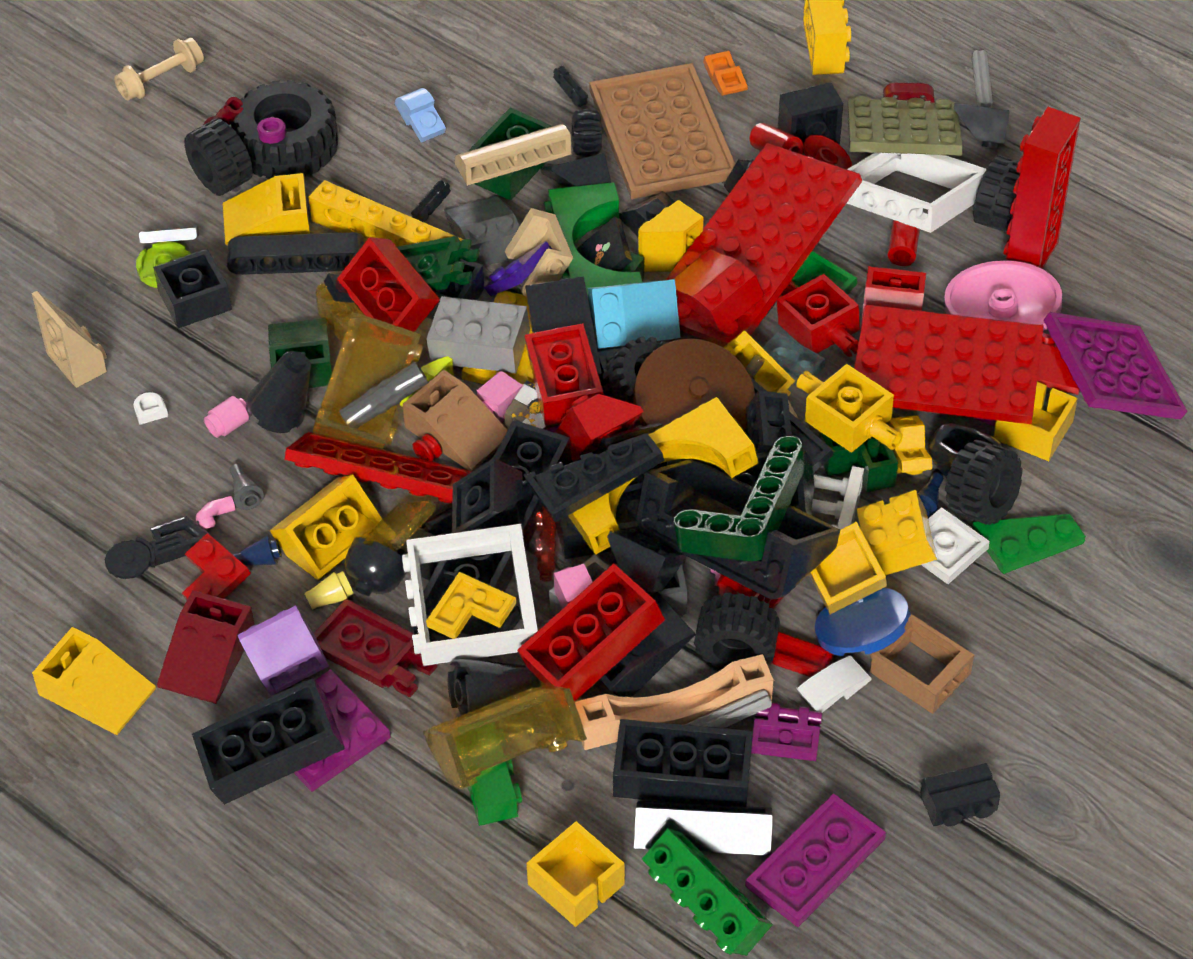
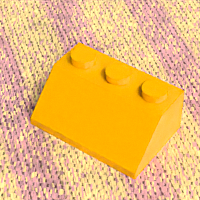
M348 475L333 480L269 531L278 540L279 546L285 555L318 580L345 559L354 538H366L363 542L364 544L384 528L386 523L354 475Z

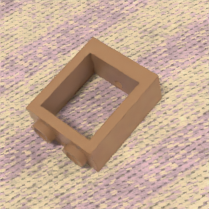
M911 614L905 625V632L899 639L886 648L870 654V658H872L870 673L933 714L971 674L974 654ZM910 642L946 665L929 685H926L892 662Z

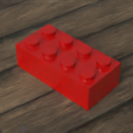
M613 563L518 648L517 651L527 668L569 707L655 630L665 618L656 601Z

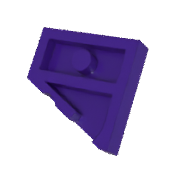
M545 241L519 259L511 262L505 268L500 266L489 276L491 281L484 289L490 296H493L521 284L533 272L546 249H552L551 246Z

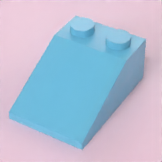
M675 279L587 288L597 348L624 346L631 340L635 341L639 337H645L646 340L649 337L656 338V341L680 338Z

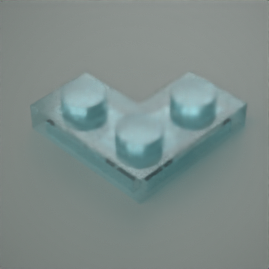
M779 332L762 347L786 372L797 378L804 374L805 371H809L813 376H816L825 367L826 358Z

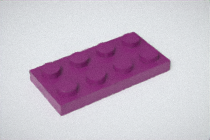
M833 793L746 879L745 887L796 927H799L885 840L886 832Z

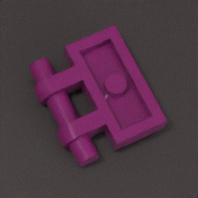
M772 703L771 707L756 713L755 717L768 718V720H754L752 753L816 761L820 727L808 724L821 725L822 712L809 711L810 707L800 706L799 709L780 707L778 703ZM778 720L792 721V722H798V723L795 724V723L779 722Z

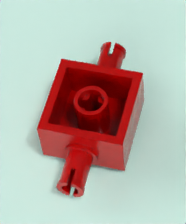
M825 274L800 287L791 280L781 293L782 296L777 299L778 324L812 356L834 344L848 357L852 356L849 349L854 354H857L859 340L855 339L852 334L860 330L859 305Z

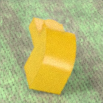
M915 415L891 418L888 425L903 434L900 444L893 450L898 461L897 474L917 475L923 473V471L931 470L932 457L925 448V426L920 417Z

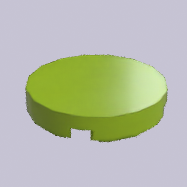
M177 242L154 243L152 248L147 251L145 248L137 257V274L143 283L157 288L153 267L190 255L191 252L187 251L184 245Z

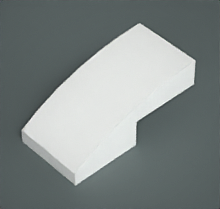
M850 655L824 668L796 689L814 711L823 713L842 696L846 700L849 699L872 679Z

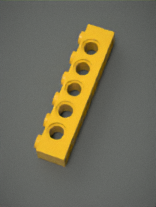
M326 180L308 197L311 221L338 233H359L366 240L369 237L390 239L396 247L455 236Z

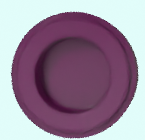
M266 118L257 126L258 137L264 143H278L286 136L285 123L279 118Z

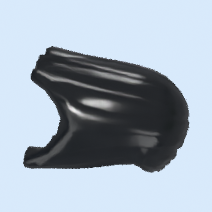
M947 423L936 428L929 439L928 452L932 457L933 463L947 478L953 460L956 459L959 451L963 450L969 442L982 440L999 447L1001 443L993 436L960 424Z

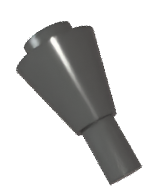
M233 464L229 470L234 479V503L242 510L253 509L262 502L264 498L263 490L244 474L240 464Z

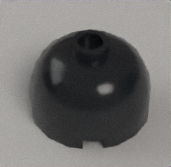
M354 538L345 557V571L348 578L355 583L353 588L366 596H370L371 593H389L397 588L407 573L404 572L402 556L374 541L372 546L363 544L366 538Z

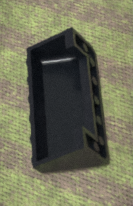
M689 459L645 472L637 512V524L641 532L769 599H778L790 593L836 549L840 529L789 505L778 531L768 532L761 560L743 561L685 553L677 546L674 517L684 510H699L741 516L754 487L731 478L729 475L696 459Z

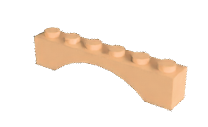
M763 654L731 662L710 677L670 693L635 698L603 694L576 701L575 725L584 750L617 742L620 719L685 725L762 689L767 691L772 702L773 677Z

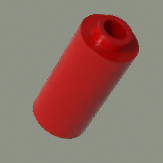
M767 123L757 124L750 133V144L759 151L769 143L799 154L803 153L804 146L800 138Z
M893 220L888 248V259L890 262L898 266H908L915 262L920 233L919 228Z

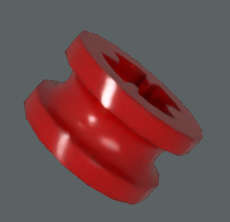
M424 434L421 437V441L416 440L412 444L413 450L419 459L433 462L434 458H439L442 455L440 445L429 434Z

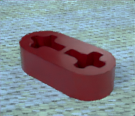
M890 83L883 90V98L898 95L896 97L897 100H907L908 102L911 98L924 96V98H921L924 101L935 102L934 89L932 86L924 83Z

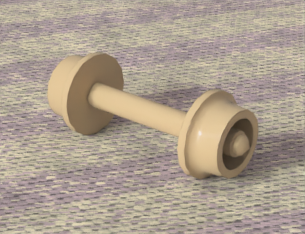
M193 38L183 41L180 39L175 40L173 47L176 55L139 74L131 66H124L122 72L114 78L116 87L125 100L145 97L143 83L180 64L187 72L195 71L196 66L204 60L202 50Z

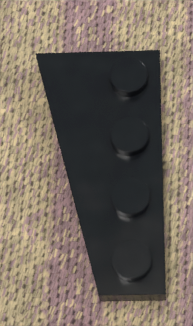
M646 433L608 446V451L600 454L590 452L581 455V460L565 466L561 462L549 466L550 471L538 475L535 472L525 474L524 477L529 487L556 523L665 460L660 449Z

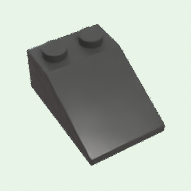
M498 196L444 209L445 216L454 235L462 239H471L470 249L480 250L478 259L475 261L476 263L487 266L510 260L507 258L505 250L520 225L515 214Z

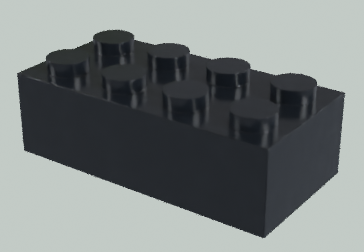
M313 678L192 733L209 788L224 805L345 749L327 697Z
M620 719L613 769V797L675 803L747 806L753 731Z

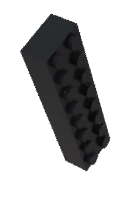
M513 420L494 458L522 471L523 498L471 531L521 524L526 550L546 509L527 484L524 475L535 472L538 475L550 471L549 466L561 462L563 466L568 465L572 459L570 437ZM511 551L439 561L423 592L427 619L459 572L505 592L514 574ZM472 615L457 638L483 635L489 623ZM413 626L414 634L416 635L418 634V627ZM428 628L429 639L432 642L452 639Z

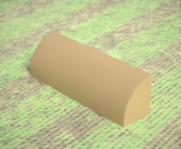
M559 124L458 154L455 157V165L468 186L571 155V134L565 125Z

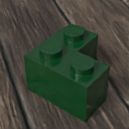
M820 432L819 438L832 449L834 454L823 464L827 476L849 472L852 466L864 468L863 486L866 493L896 485L898 461L893 450H890L874 437H871L851 453Z

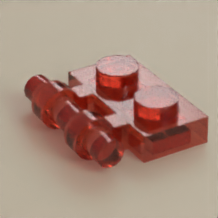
M543 506V512H537L536 531H541L535 541V556L538 557L537 570L540 572L539 579L543 582H549L552 580V572L555 570L556 523Z

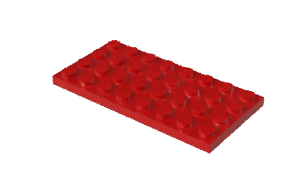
M767 143L703 228V232L697 236L665 279H674L710 249L737 259L756 274L764 297L721 333L677 297L680 331L725 347L744 330L751 336L862 183L861 175Z

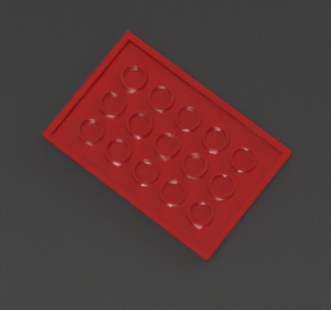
M865 305L854 369L894 394L893 408L1032 425L1044 325Z

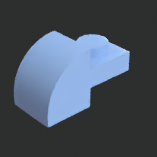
M424 88L396 98L394 103L406 125L412 126L420 142L441 135L446 130L444 123L433 106L435 100Z

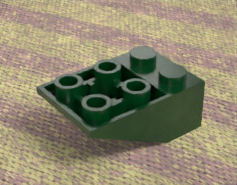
M326 318L268 325L271 368L285 353L290 351L300 352L311 363L308 388L334 385Z

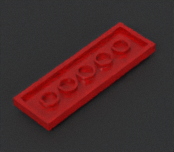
M312 432L304 434L288 446L285 451V460L295 462L294 464L298 467H316L323 469V472L330 475H354L359 482L373 481L380 483L382 487L387 489L402 488L409 490V493L415 496L430 495L438 497V500L444 503H452L453 484L472 472Z

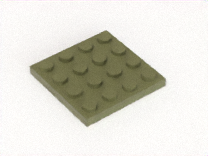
M857 96L854 99L848 98L847 112L850 152L962 156L963 145L959 118L954 110V103L956 102L948 99H938L934 103H930V101H924L921 98H911L908 102L907 100H897L894 97H884L881 100L870 99L866 96Z

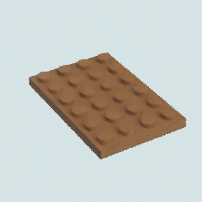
M693 63L589 82V91L601 116V122L631 199L656 195L662 191L667 193L725 182L735 166V162Z

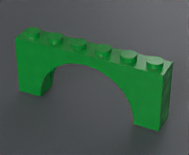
M614 182L548 189V201H544V212L556 215L573 256L571 263L564 274H562V280L584 276L587 296V288L643 283L640 272H618L599 267L586 260L575 248L577 242L589 231L605 225L614 217L619 219V197Z

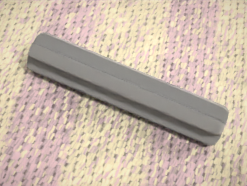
M975 50L972 62L977 106L992 108L993 99L987 52L985 50Z
M762 689L685 725L725 728L771 707L772 702L767 691Z

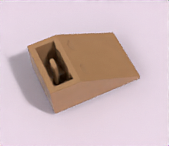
M445 370L441 371L428 384L403 403L405 428L420 438L424 434L431 435L440 445L443 454L469 471L475 470L499 448L508 431L465 383Z

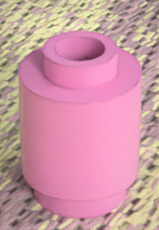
M235 396L229 397L208 411V415L204 417L207 429L216 438L221 435H228L249 421L246 402L242 398L237 399Z

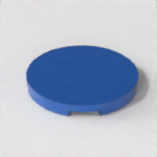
M882 588L832 614H829L825 607L816 619L815 633L821 647L831 654L843 656L845 653L864 651L865 655L882 650L899 639L905 632V625L911 613L908 603L902 594L892 589Z

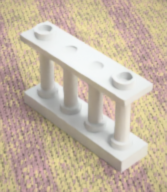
M852 466L850 477H844L843 480L814 475L815 488L841 492L840 495L845 497L844 501H838L837 503L813 499L811 511L835 515V519H839L838 525L832 524V526L840 530L853 524L862 490L864 468Z

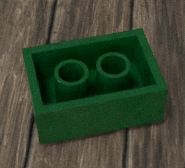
M510 107L469 151L553 126ZM547 162L474 184L508 200H512Z

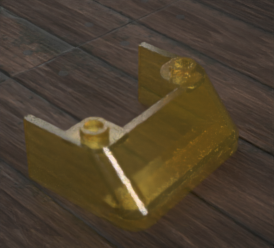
M545 685L517 693L423 731L427 745L449 785L456 786L458 789L477 783L476 777L481 774L482 770L537 748H548L551 753L568 747L567 741L569 740L581 742L587 739L570 688Z

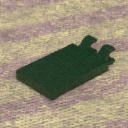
M457 236L397 247L433 291L448 289L450 282L461 285L469 284L473 273L471 271L463 272L465 264L460 262V259L467 262H475L480 253L479 249H470L471 239L460 241Z

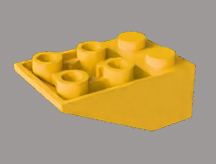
M303 173L274 176L223 202L225 244L228 245L231 239L241 236L310 234Z
M71 627L32 672L40 696L115 735L120 733L156 689L153 683L102 642L74 627Z

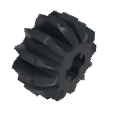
M582 109V111H575L573 113L571 134L572 148L576 155L599 154L602 148L601 116L597 110Z

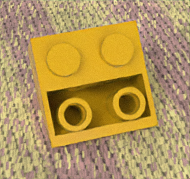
M677 200L669 207H665L653 219L643 223L638 232V255L644 257V272H671L697 236L703 232V216L680 200Z

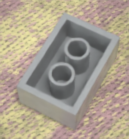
M442 296L426 338L430 362L448 356L452 358L453 366L516 373L526 344L524 335L530 332L527 306Z

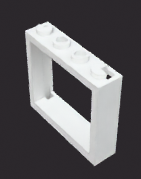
M873 153L847 169L859 173L862 178V183L847 204L931 233L974 205L986 168L946 155ZM897 170L952 190L932 203H928L875 185V183ZM923 208L928 209V214L923 212Z
M521 524L406 540L408 554L402 555L404 572H410L411 579L405 580L407 598L414 599L415 604L414 607H409L411 627H418V634L412 635L414 653H421L423 666L447 663L454 659H475L518 652L517 649L538 631ZM511 551L523 629L430 642L426 623L427 616L420 564Z

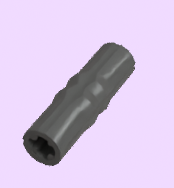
M414 361L393 376L381 381L377 386L370 388L366 393L341 408L339 412L349 428L354 431L376 416L385 413L390 407L399 404L404 398L428 384L429 381L420 366Z

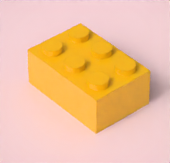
M804 0L803 26L812 75L844 73L845 62H849V46H846V44L851 42V27L846 26L848 23L847 8H843L844 0Z

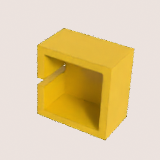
M1037 382L1032 425L996 420L994 438L1049 462L1073 423L1078 398L1052 388L1046 412L1043 410L1047 385Z
M916 490L889 498L890 503L886 505L882 500L857 508L860 529L885 576L937 560L927 511Z
M857 522L840 530L836 549L809 574L829 614L887 586L886 576Z
M577 821L526 863L528 885L575 927L598 908V900L604 903L625 885V863Z

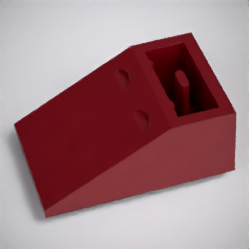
M192 590L179 614L157 687L217 704L245 651L237 635L255 625L252 607Z

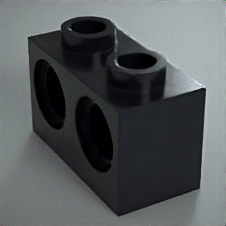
M758 391L746 407L748 437L754 444L756 454L771 450L777 439L784 436H792L788 394Z

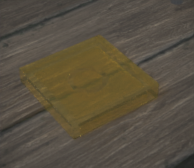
M431 501L398 503L365 537L366 539L363 544L372 546L375 541L393 551H398L406 540L435 512L436 508Z

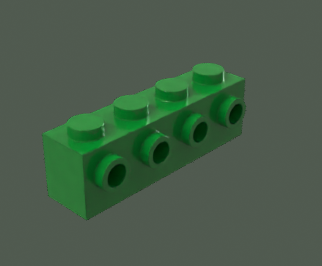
M667 828L642 858L643 862L650 868L648 874L655 881L662 885L665 883L672 890L670 893L671 898L680 906L688 907L695 914L692 917L693 920L706 931L711 930L717 937L716 944L727 954L732 955L735 953L747 956L773 925L682 832Z

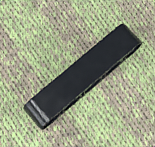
M354 232L234 237L228 242L227 268L231 273L238 275L343 271L367 240L362 234Z

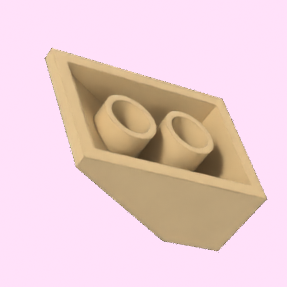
M38 291L31 293L46 352L71 383L77 388L106 373L104 362L107 358L106 353L99 343L95 344L92 341L86 327H80L72 317Z

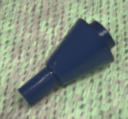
M934 473L928 484L917 492L927 511L928 518L938 510L939 488L944 480L943 476L939 473Z
M270 535L241 550L240 553L233 554L245 565H277V558L282 557L278 540H272Z

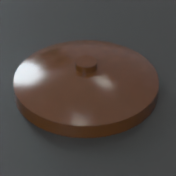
M700 339L675 340L657 348L643 362L636 376L633 388V402L635 405L641 406L644 411L638 418L642 426L660 422L664 427L673 420L682 417L717 397L745 432L747 429L746 407L755 396L752 380L743 364L725 348Z

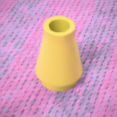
M342 571L338 574L333 572L304 594L313 610L317 607L342 602L354 593Z

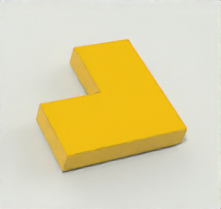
M459 572L426 620L427 627L455 639L473 615L501 628L516 605V597Z

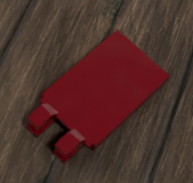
M345 599L313 633L326 659L381 688H389L392 685L397 692L411 697L418 690V686L413 683L416 679L415 675L406 670L408 666L412 663L418 671L429 676L438 667L437 664L423 666L421 653H414L412 635H415L414 633L348 599Z

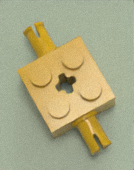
M848 364L844 365L825 382L813 376L809 371H805L804 374L799 376L796 387L809 394L806 397L805 422L852 453L871 437H874L890 450H894L900 444L903 434L886 424L892 417L894 394Z

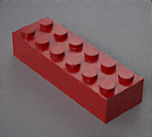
M1047 107L1041 117L1037 116L1035 118L1031 134H1025L1020 145V151L1023 152V156L1020 158L1016 172L1020 173V176L1013 189V193L1017 195L1010 209V214L1013 215V218L1007 229V235H1010V238L1003 252L1004 255H1007L1006 261L1028 263L1043 269L1056 248L1060 237L1080 117Z

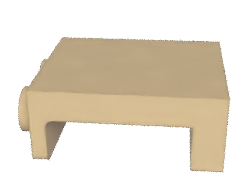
M533 208L529 210L505 250L507 258L516 260L545 241L552 248L546 249L533 272L528 276V280L521 289L524 296H526V285L560 280L573 259L556 215Z

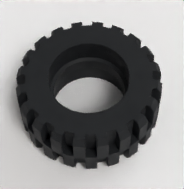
M279 80L272 81L270 85H259L257 90L253 91L251 89L244 95V99H240L243 102V106H241L243 110L231 123V128L238 134L248 151L253 174L259 177L264 175L267 179H270L274 176L303 173L305 178L309 173L312 175L317 173L321 166L325 167L330 162V158L335 155L338 145L335 109L329 97L318 88H311V85L304 82L298 84L295 80H287V82L280 83ZM274 117L281 119L285 123V128H297V130L287 132L285 138L278 143L268 144L259 139L257 126L262 120Z

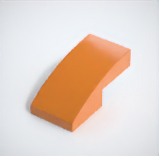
M730 51L704 56L703 63L708 75L722 96L748 89L740 66H735Z

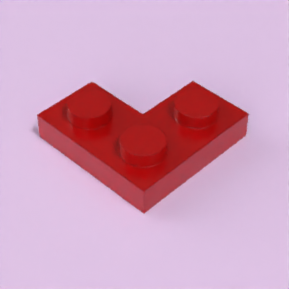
M207 533L185 553L187 559L203 573L182 592V595L187 600L193 590L225 599L251 572L248 567Z

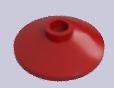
M811 135L805 140L803 146L806 156L844 169L852 167L849 155L835 141L821 135Z

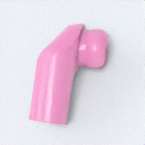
M232 496L208 502L196 514V521L199 522V526L205 530L213 528L216 524L214 516L235 511Z

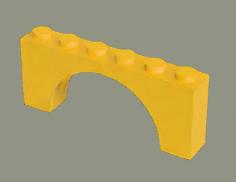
M717 397L682 417L673 420L657 431L648 434L662 452L665 460L663 462L677 459L702 460L723 469L731 478L759 463L754 444ZM635 478L568 515L595 555L611 547L607 536L609 531L619 530L616 522V508L619 499L626 487Z

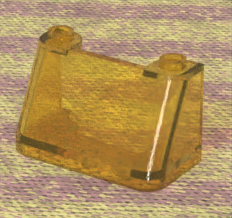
M352 312L338 358L321 403V408H319L314 423L313 433L383 449L385 443L389 445L392 443L396 427L391 426L398 404L390 407L385 413L376 416L357 429L351 428L346 424L339 410L366 393L370 388L377 386L381 381L410 365L412 361L418 362L424 345L418 344L421 336L419 333Z

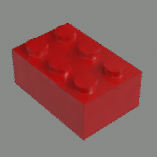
M369 237L337 278L339 283L349 293L350 298L386 341L407 342L440 301L439 297L390 239Z

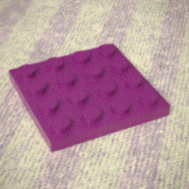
M1049 312L1043 321L1049 330L1050 336L1056 343L1062 359L1067 364L1073 380L1077 383L1084 401L1089 407L1180 420L1188 412L1140 326Z

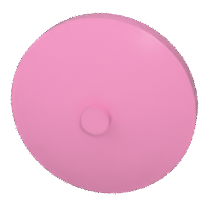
M1018 261L986 262L965 269L950 281L944 296L945 312L951 315L1044 325L1043 331L1048 328L1043 320L1049 312L1061 313L1062 290L1057 280L1050 273L1037 266Z

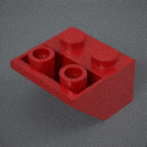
M868 266L862 321L865 305L922 311L926 273Z

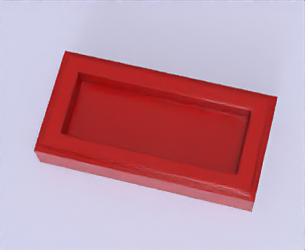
M778 632L775 655L771 664L812 677L831 665L834 654L827 652L819 645Z

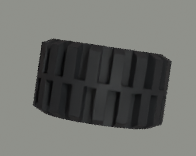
M214 119L190 132L184 138L185 151L190 166L201 183L217 196L224 195L252 178L253 170L248 151L238 134L223 120Z
M997 155L990 162L980 183L974 203L973 218L975 223L1007 233L1009 223L1013 218V215L1010 214V209L1017 195L1013 193V189L1020 176V173L1016 172L1018 161Z
M639 337L622 347L610 358L611 360L604 368L607 370L603 374V381L607 382L604 386L605 393L609 392L611 398L634 404L633 388L636 379L634 368H641L646 358L657 348L666 344V342L661 341L657 343L656 338L649 337L646 340L645 337Z
M974 440L972 443L969 442L965 445L964 449H961L956 459L953 460L947 475L945 491L947 492L946 502L949 503L948 507L950 510L986 525L998 523L1001 518L1003 519L1008 511L1012 509L1022 484L1023 468L1021 467V460L1018 458V455L1011 450L982 440Z
M724 593V596H713L712 600L707 599L704 605L701 606L694 639L695 650L705 662H710V665L716 668L723 669L731 662L763 654L766 663L770 664L775 655L780 626L779 617L776 616L777 612L773 608H769L768 603L759 601L758 598L753 596L749 597L740 593Z

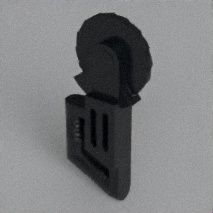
M185 516L150 528L153 541L148 542L143 538L136 537V541H121V543L113 545L105 556V566L108 572L116 578H135L142 575L149 567L155 568V566L186 556L185 553L207 533L211 534ZM185 530L195 538L186 540L176 532Z

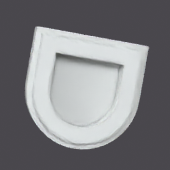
M153 392L143 393L135 399L134 410L139 425L168 417L165 403L159 394Z

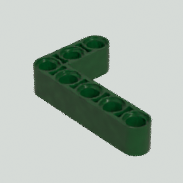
M784 436L776 440L741 516L699 510H684L674 517L678 548L682 552L743 561L761 560L767 534L774 530L778 531L804 473L805 464L801 440L794 436Z

